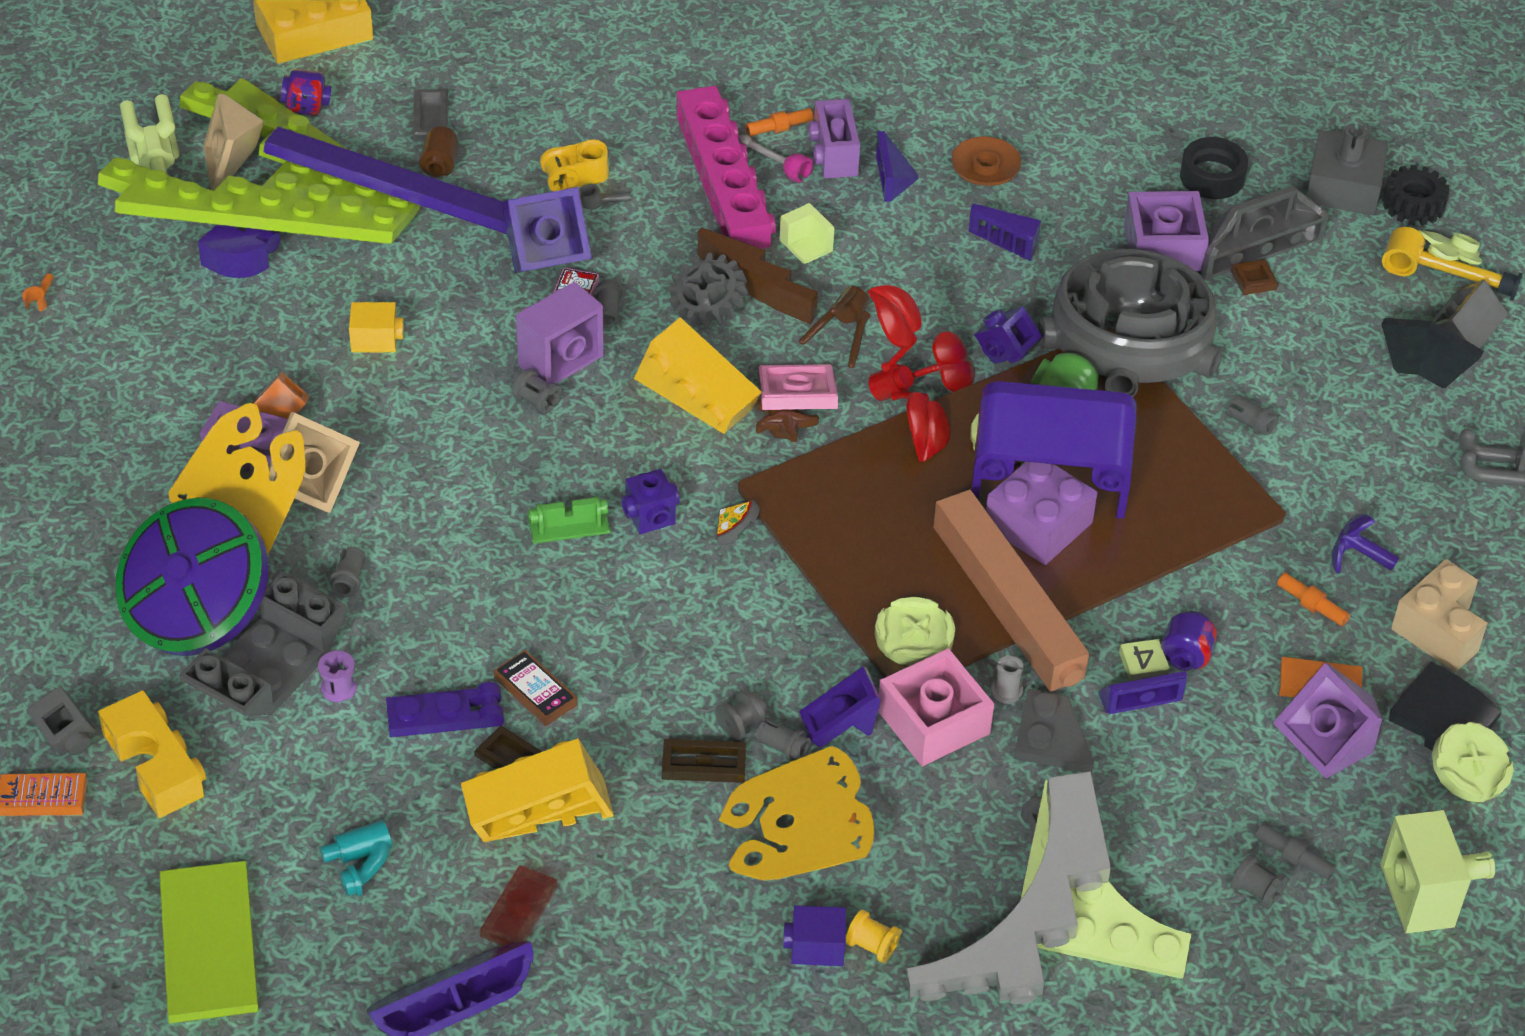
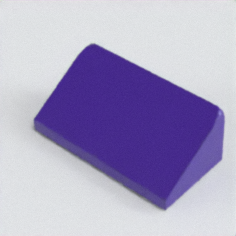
M1186 671L1109 685L1100 690L1098 695L1106 713H1109V715L1182 701L1188 675Z

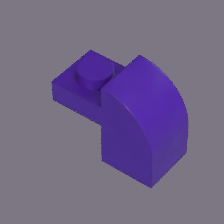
M215 225L198 240L201 266L231 278H245L257 275L269 268L268 253H273L278 248L280 243L279 231L247 228L243 232L233 226Z

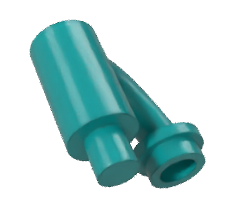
M384 820L334 835L333 843L319 847L324 863L340 858L342 864L369 856L358 870L352 864L347 866V870L340 872L341 882L347 896L356 894V897L363 895L362 886L380 870L387 860L392 843Z

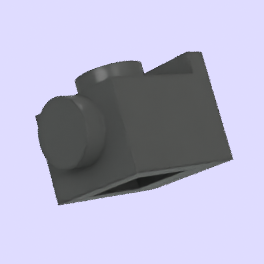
M60 685L26 710L50 745L61 756L68 752L70 755H77L83 752L91 743L89 737L96 733V730L80 710L75 700Z

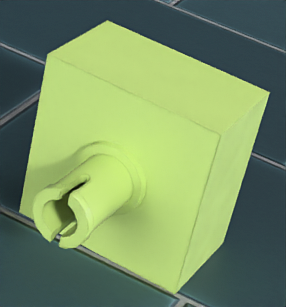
M1444 810L1395 816L1380 865L1405 933L1455 927L1470 881L1482 878L1490 879L1495 875L1494 859H1489L1492 856L1489 851L1461 855Z

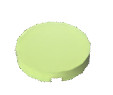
M920 597L899 598L891 602V606L886 608L885 611L883 608L878 614L875 625L877 646L887 658L898 664L911 666L948 648L951 650L955 636L953 618L947 610L945 614L943 610L938 608V603L930 599Z
M1468 722L1466 725H1451L1435 741L1432 761L1433 768L1440 782L1452 794L1466 801L1484 802L1497 797L1510 784L1514 771L1513 761L1509 763V757L1506 754L1509 750L1505 742L1493 730L1479 723Z

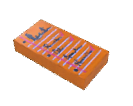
M86 773L1 774L0 816L83 815L87 788Z

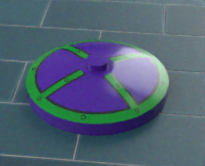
M190 498L161 508L137 528L126 544L118 564L115 592L117 605L125 624L142 642L172 655L194 656L199 655L205 648L212 651L223 646L247 626L263 599L269 570L268 555L263 538L255 525L245 515L234 507L218 500Z

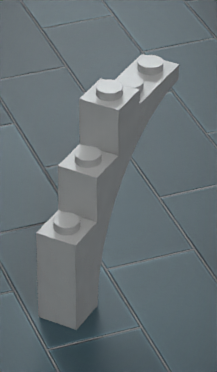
M1091 771L1048 778L1046 791L1049 810L1048 842L1042 862L1030 887L1011 913L990 933L971 946L938 961L907 968V985L910 997L920 996L922 1001H934L945 997L946 992L963 990L965 994H978L989 990L991 985H996L999 1001L1010 1000L1011 1004L1029 1003L1034 1001L1037 995L1043 994L1044 978L1037 944L1043 943L1045 947L1049 948L1059 947L1069 943V939L1076 938L1078 923L1070 888L1077 887V890L1082 892L1092 891L1100 888L1103 885L1102 883H1108L1111 867Z

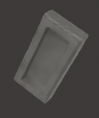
M448 89L414 90L413 141L424 142L426 134L433 128L438 126L448 128Z

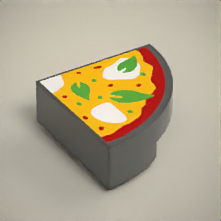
M755 500L719 509L716 538L721 545H728L740 538L738 534L750 522L752 525L754 524L760 511Z

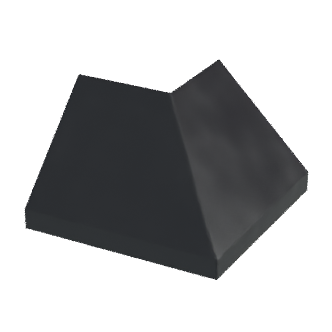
M1384 318L1381 324L1393 369L1397 373L1419 375L1441 388H1446L1477 362L1484 350L1432 321Z

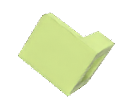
M808 203L780 217L779 240L802 263L806 264L833 251L834 226Z

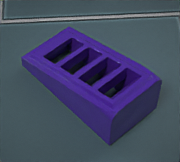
M972 204L969 232L1026 260H1032L1038 246L1040 220ZM980 219L986 221V226L979 225Z

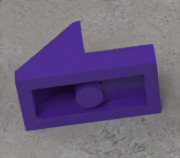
M863 666L801 709L799 713L811 742L818 747H823L852 726L867 736L871 735L881 698L868 669Z

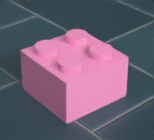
M949 648L880 680L879 696L881 702L878 712L922 767L990 735L994 703Z

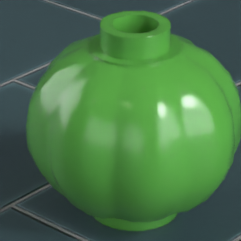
M1075 353L1057 354L1052 362L1047 359L1041 362L1031 384L1097 390L1098 374L1092 363L1085 357Z

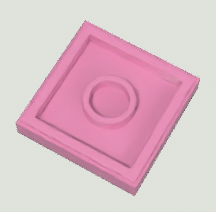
M831 364L758 366L759 388L762 392L760 394L762 410L838 409V395Z

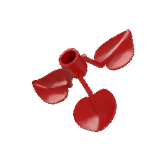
M891 285L873 287L866 292L874 302L881 327L889 341L901 348L889 361L881 364L882 370L870 375L868 381L869 389L878 401H885L890 398L893 401L907 399L906 409L912 439L919 463L924 462L948 444L950 426L942 406L936 401H929L927 393L907 391L913 385L915 378L940 370L944 386L948 390L955 392L972 385L975 378L974 365L962 340L949 331L937 334L933 340L932 352L938 364L911 372L907 366L896 364L917 342L914 332L921 328V315L914 299L905 290Z

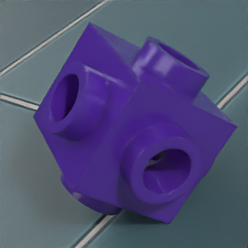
M1023 306L1005 312L1002 309L991 312L983 319L984 325L974 334L985 355L995 364L1007 360L1010 364L1019 361L1028 354V350L1042 337Z
M662 469L641 473L625 479V496L621 497V504L625 516L628 519L631 518L639 535L676 524V505L680 503L679 492L674 482H668Z

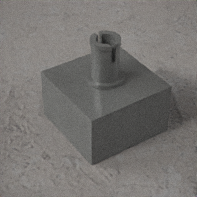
M1355 124L1346 126L1344 134L1319 130L1306 196L1318 206L1374 216L1382 185L1388 142L1366 138L1367 130L1362 125L1358 126L1356 136H1353Z

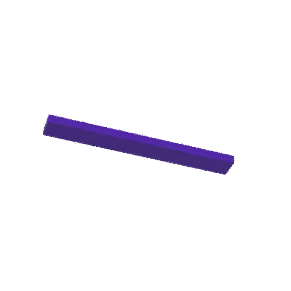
M279 126L265 141L263 152L507 234L501 206L503 201Z

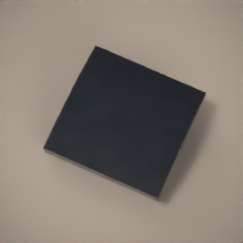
M1430 662L1390 709L1389 721L1424 737V747L1433 751L1435 741L1451 725H1466L1468 722H1472L1491 729L1500 718L1501 710L1470 683L1444 667Z

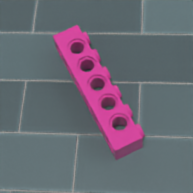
M716 85L677 91L676 118L721 234L761 249L770 247L771 234L776 233L775 219L772 213H767L764 191L757 188L755 168L748 166L746 146L738 141V127L735 120L730 121L727 99L721 98Z

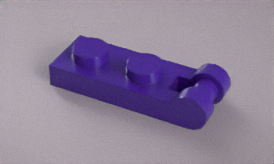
M486 682L474 689L386 697L390 737L502 726L504 723V713L502 707L498 705L502 698L500 686L494 682ZM472 706H482L479 711H470Z

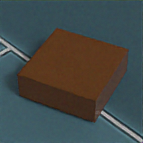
M1266 259L1232 264L1231 273L1243 295L1277 290L1278 282Z

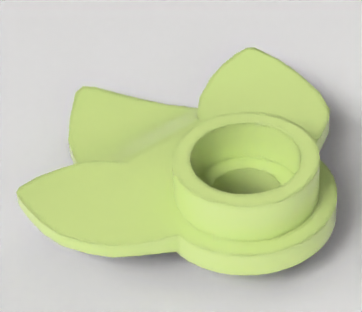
M1418 230L1424 239L1431 243L1427 251L1433 256L1449 261L1459 260L1472 265L1481 264L1482 259L1479 257L1480 252L1478 251L1481 244L1474 238L1455 232L1452 239L1439 233Z

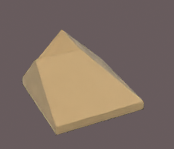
M218 94L203 145L212 191L229 175L233 176L256 149L264 123L262 119L225 94Z
M291 412L283 433L299 431L302 434L306 462L305 473L294 499L330 513L360 442ZM291 444L284 445L280 452L281 458L287 461L294 455V447ZM271 460L269 463V480L275 481L277 473L274 472Z

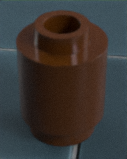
M438 126L426 134L419 160V165L426 174L440 177L448 176L452 173L459 147L454 131L447 127Z

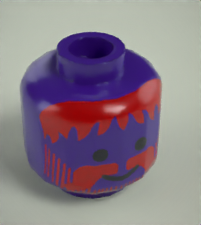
M296 68L290 72L289 76L284 75L280 102L286 103V108L294 113L316 116L321 112L322 105L329 106L332 86L325 85L323 73Z
M1188 611L1173 616L1166 627L1161 642V648L1166 660L1171 662L1175 668L1183 671L1192 668L1201 669L1207 666L1218 639L1217 629L1209 618L1200 612Z

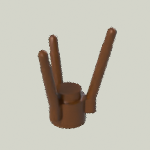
M853 285L845 288L829 311L799 340V343L801 345L806 344L834 316L839 321L847 324L856 321L857 326L848 361V367L854 368L865 324L870 318V314L865 310L869 304L868 295L864 290Z

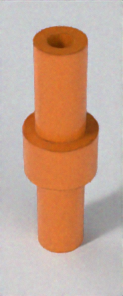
M806 108L790 113L785 111L771 113L769 118L746 123V134L751 137L774 131L775 134L785 132L791 126L813 121V112L811 108Z
M1286 572L1278 579L1277 586L1301 600L1300 605L1310 612L1315 613L1318 611L1341 627L1348 622L1350 613L1328 600L1327 594L1314 585L1308 587Z

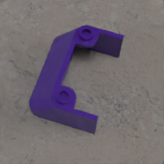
M1002 381L986 385L981 392L971 491L979 500L981 479L995 481L1007 478L1014 470L1015 461L1092 468V481L1097 487L1106 491H1117L1116 518L1124 519L1132 473L1137 418V403L1135 399L1126 393Z

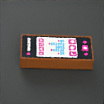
M526 650L494 670V679L545 726L577 706V697Z

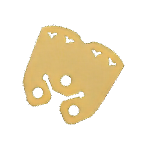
M249 403L221 416L212 426L168 494L171 503L183 500L178 497L179 494H187L186 499L209 498L234 507L245 515L258 529L268 555L305 473L304 439L299 431L283 433L273 439L269 449L273 469L277 473L275 481L269 480L270 471L266 456L251 446L228 454L226 450L230 444L236 446L255 440L262 430L258 406ZM246 416L251 421L250 428L245 433H240L237 430V423L240 418ZM291 444L294 447V455L291 459L285 461L280 456L281 449L284 445ZM245 463H251L254 467L253 475L249 479H243L240 475L241 467Z
M830 746L753 777L739 785L731 793L719 821L733 828L746 827L752 823L764 805V799L766 797H773L774 801L768 805L760 818L764 838L779 845H786L788 848L785 852L779 853L776 848L760 841H746L737 848L728 864L730 870L736 874L759 880H774L866 858L874 840V822L869 808L855 799L861 780L858 770L850 757L839 748ZM831 756H833L834 762H838L840 764L839 766L827 765L830 761ZM843 776H846V779L844 780V782L847 784L846 788H844L840 784H837V782H839ZM743 802L749 805L748 812L742 816H735L731 813L732 807L738 803ZM853 813H856V820L860 822L859 824L848 822ZM789 814L794 817L793 824L787 828H780L776 825L777 819L782 815ZM858 836H862L861 840L858 842L860 848L857 849V847L851 843L858 838ZM751 852L761 853L762 860L758 864L753 866L745 864L744 859L747 854Z

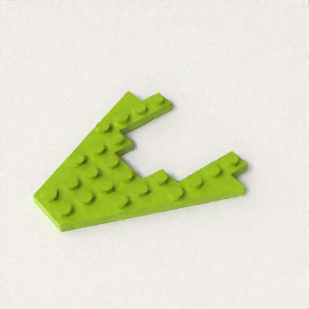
M242 78L228 91L215 88L210 83L195 81L180 95L179 107L211 118L218 94H225L262 119L264 123L260 136L266 138L260 143L259 156L283 164L262 186L251 183L245 178L229 175L212 191L199 186L195 182L183 181L169 176L163 171L152 170L135 164L129 159L118 157L112 159L98 174L99 186L122 193L115 200V212L119 214L386 244L394 242L420 209L418 204L264 153L265 141L278 126L344 149L346 148L311 125L307 117L295 114Z

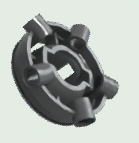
M1113 249L1098 252L1081 259L1063 275L1059 289L1054 297L1051 316H1043L1039 320L1038 331L1042 335L1039 339L1041 349H1061L1064 353H1075L1085 357L1095 367L1097 374L1106 377V391L1122 392L1131 397L1136 395L1139 382L1167 381L1179 378L1190 372L1211 378L1219 366L1223 352L1222 347L1213 344L1216 330V302L1207 283L1197 272L1184 263L1151 251ZM1078 294L1083 297V302H1078ZM1121 312L1116 324L1115 334L1107 332L1105 330V318L1111 314ZM1188 319H1191L1192 321L1187 327Z

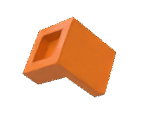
M281 371L252 403L258 406L259 412L289 419L291 412L297 414L307 403L310 396Z

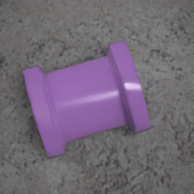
M337 650L323 655L318 663L319 675L324 679L320 689L325 699L331 702H342L351 699L357 691V683L352 677L355 671L353 657L344 651ZM341 662L343 663L344 670L341 669ZM331 683H334L335 693L332 692V684H331Z

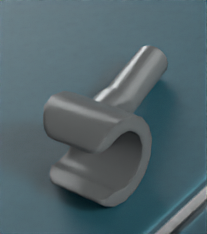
M586 184L580 188L585 209L589 210L597 209L602 204L631 200L630 193L600 194V190L595 184Z

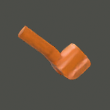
M47 273L39 287L32 286L23 292L22 298L27 310L29 304L35 300H38L39 311L42 312L46 309L48 303L45 296L54 279L52 274Z

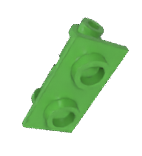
M598 496L571 501V507L566 508L564 502L544 505L539 503L536 504V508L529 509V513H527L533 544L610 533L606 515L608 514L606 498L599 499Z

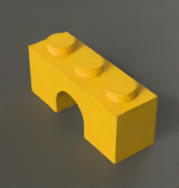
M144 690L98 711L102 733L121 762L140 754L154 756L135 768L140 791L158 818L204 797L202 781L206 780L205 771L196 757L190 759L187 755V747L180 732L177 729L170 730L167 725V716L159 702L152 704Z

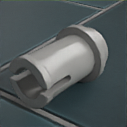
M1004 656L998 661L997 677L991 685V694L998 702L1012 704L1020 700L1023 695V686L1020 683L1023 663L1019 658Z

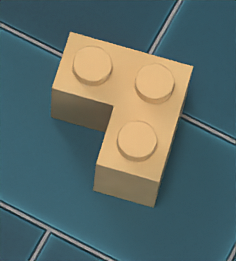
M1445 559L1399 600L1391 629L1456 673L1479 651L1488 624L1468 610L1478 579Z

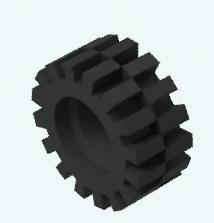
M1411 165L1410 170L1406 166H1401L1399 171L1394 169L1391 175H1388L1382 198L1384 202L1383 207L1385 210L1389 209L1388 214L1391 217L1397 214V221L1403 222L1404 219H1408V225H1415V221H1419L1421 226L1427 225L1428 220L1434 223L1437 221V217L1441 218L1445 211L1450 189L1449 185H1446L1447 180L1444 177L1438 179L1439 172L1434 170L1432 173H1429V168L1423 166L1422 170H1417V165ZM1407 193H1417V194H1420V195H1422V196H1424V197H1423V198L1414 197V196H1411V195H1409V194H1407Z

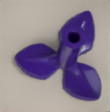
M1355 515L1341 530L1332 551V565L1336 573L1341 571L1344 552L1351 548H1354L1389 570H1392L1398 562L1399 557L1359 534V532L1375 523V520L1370 515Z

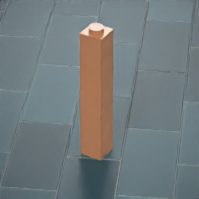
M967 490L936 501L933 528L1048 690L1051 692L1064 686L1071 687L1085 679L1089 657L1088 650L973 492Z

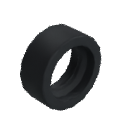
M1199 138L1191 142L1184 149L1180 179L1189 191H1199L1200 197L1209 199L1229 198L1238 194L1244 187L1248 157L1239 145L1225 138ZM1207 161L1219 162L1228 166L1232 171L1223 174L1208 173L1200 169L1196 164Z

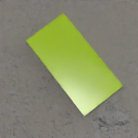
M246 861L159 871L169 1023L259 1012Z

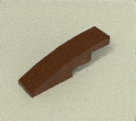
M702 227L699 229L697 255L703 261L706 259L707 253H712L714 260H717L722 254L726 255L728 262L735 260L747 280L745 285L748 289V295L777 311L811 325L817 316L818 291L791 282L792 271L766 262V250Z

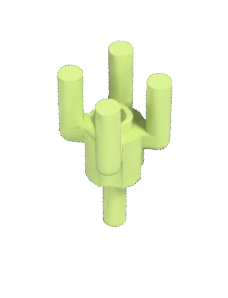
M163 94L155 98L159 123L144 128L138 125L133 102L129 100L123 101L120 104L130 160L135 164L152 170H160L167 174V169L179 157V148L174 132L175 123L169 98Z

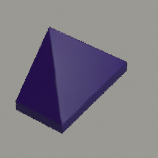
M877 131L876 160L884 202H891L919 178L918 174L885 131Z

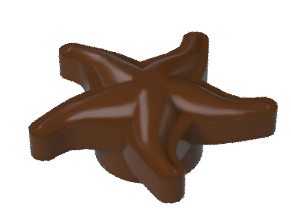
M761 400L757 401L756 409L764 412L766 415L757 422V433L769 430L777 438L797 442L799 428L817 426L819 423L818 415H807L800 412L799 409L762 410Z

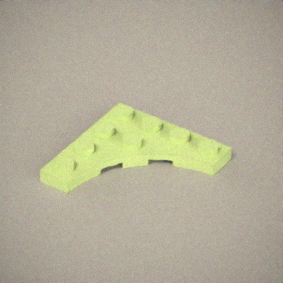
M1045 780L1021 899L1034 880L1048 842L1049 810L1046 795L1048 780ZM1108 881V883H1102L1103 885L1100 888L1092 891L1082 892L1078 891L1077 887L1070 888L1078 923L1076 938L1069 939V943L1059 947L1049 948L1045 947L1043 943L1037 944L1039 949L1183 979L1191 934L1160 924L1144 915L1129 904Z

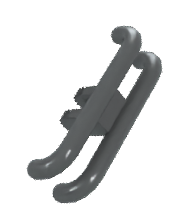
M1467 428L1461 431L1459 436V446L1463 451L1461 469L1467 477L1474 481L1525 486V431L1522 434L1518 449L1478 445L1474 442L1475 434L1471 429ZM1476 459L1515 463L1516 470L1480 467L1476 464Z

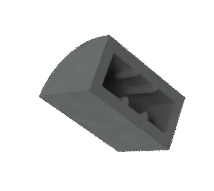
M1482 280L1459 288L1432 322L1481 348L1508 313L1486 280Z

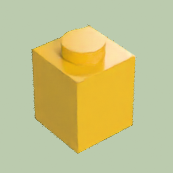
M351 302L349 321L351 352H396V341L404 339L403 317H397L396 302Z

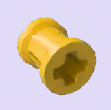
M862 909L854 917L848 928L845 944L851 947L858 945L877 955V961L885 964L898 946L902 929L897 926L889 928L871 919L870 912Z

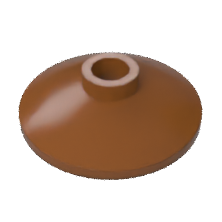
M981 136L967 139L954 149L952 166L955 172L968 182L983 186H996L1007 183L1017 176L1021 168V157L1017 149L1008 142L994 137Z

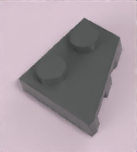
M1028 689L1014 759L1080 772L1091 771L1092 774L1094 759L1068 696Z

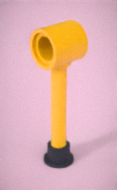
M1399 227L1391 233L1382 257V265L1389 273L1403 277L1410 276L1416 271L1418 264L1475 282L1486 280L1489 286L1498 288L1497 292L1511 296L1510 300H1514L1523 273L1519 272L1517 276L1504 272L1502 275L1456 260L1449 261L1435 257L1431 253L1424 251L1425 239L1423 235L1411 227Z

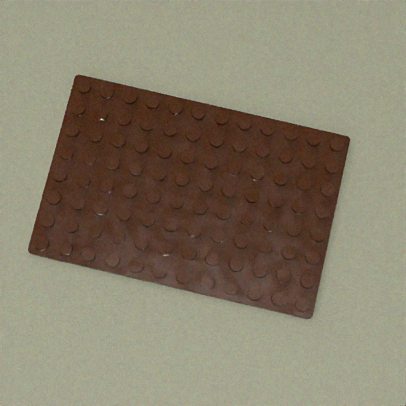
M1105 329L1107 332L1115 334V329ZM1061 349L1053 350L933 400L938 402L946 413L950 426V439L945 448L924 462L919 463L906 411L739 481V494L746 502L755 500L760 508L758 518L883 678L909 667L887 658L878 648L875 639V625L878 614L883 608L885 611L886 608L891 606V602L899 598L920 597L930 599L938 603V608L943 610L945 614L946 610L948 611L955 625V636L950 651L964 667L1016 644L933 528L936 501L971 490L974 449L973 443L970 440L971 424L979 413L983 388L992 382L998 381L1031 384L1041 362L1044 359L1052 362L1057 354L1064 353ZM1098 374L1097 390L1106 391L1105 376ZM1164 381L1139 382L1138 391L1133 397L1137 403V418L1131 482L1124 519L1116 518L1117 491H1106L1097 487L1092 481V468L1054 464L1097 491L1093 523L1046 565L1038 562L1010 543L1066 621L1279 525L1284 521L1285 511ZM1021 463L1014 464L1013 472L1021 466ZM981 479L978 501L985 510L988 494L1005 479L995 481Z

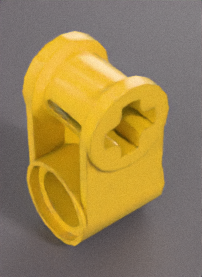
M592 139L564 147H554L545 151L540 157L539 163L542 170L548 174L547 183L552 192L582 187L586 184H599L609 177L607 146L600 140ZM556 157L559 158V166L556 162ZM560 176L563 181V184L559 182Z

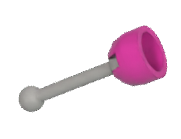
M746 134L741 135L738 139L739 143H744L746 148L749 147L782 163L785 175L799 184L804 180L798 177L799 173L804 178H807L812 172L813 160L803 154L795 153L785 158L753 142L750 136Z

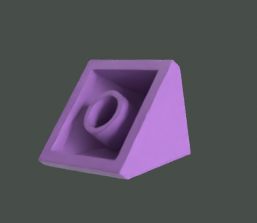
M1324 663L1273 724L1324 778H1328L1374 753L1382 717L1375 699L1370 693L1331 665Z

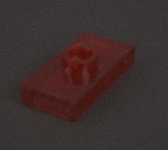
M519 865L481 926L480 937L502 946L526 941L556 892L558 880Z

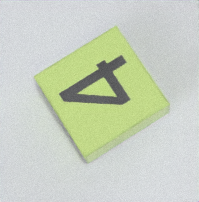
M1159 639L1120 644L1119 654L1129 682L1169 674L1170 668Z

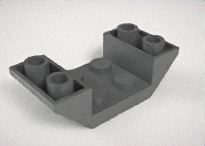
M282 571L266 587L259 606L260 618L222 656L205 648L179 674L180 680L244 716L272 715L318 667L320 658L330 651L346 614L347 606Z

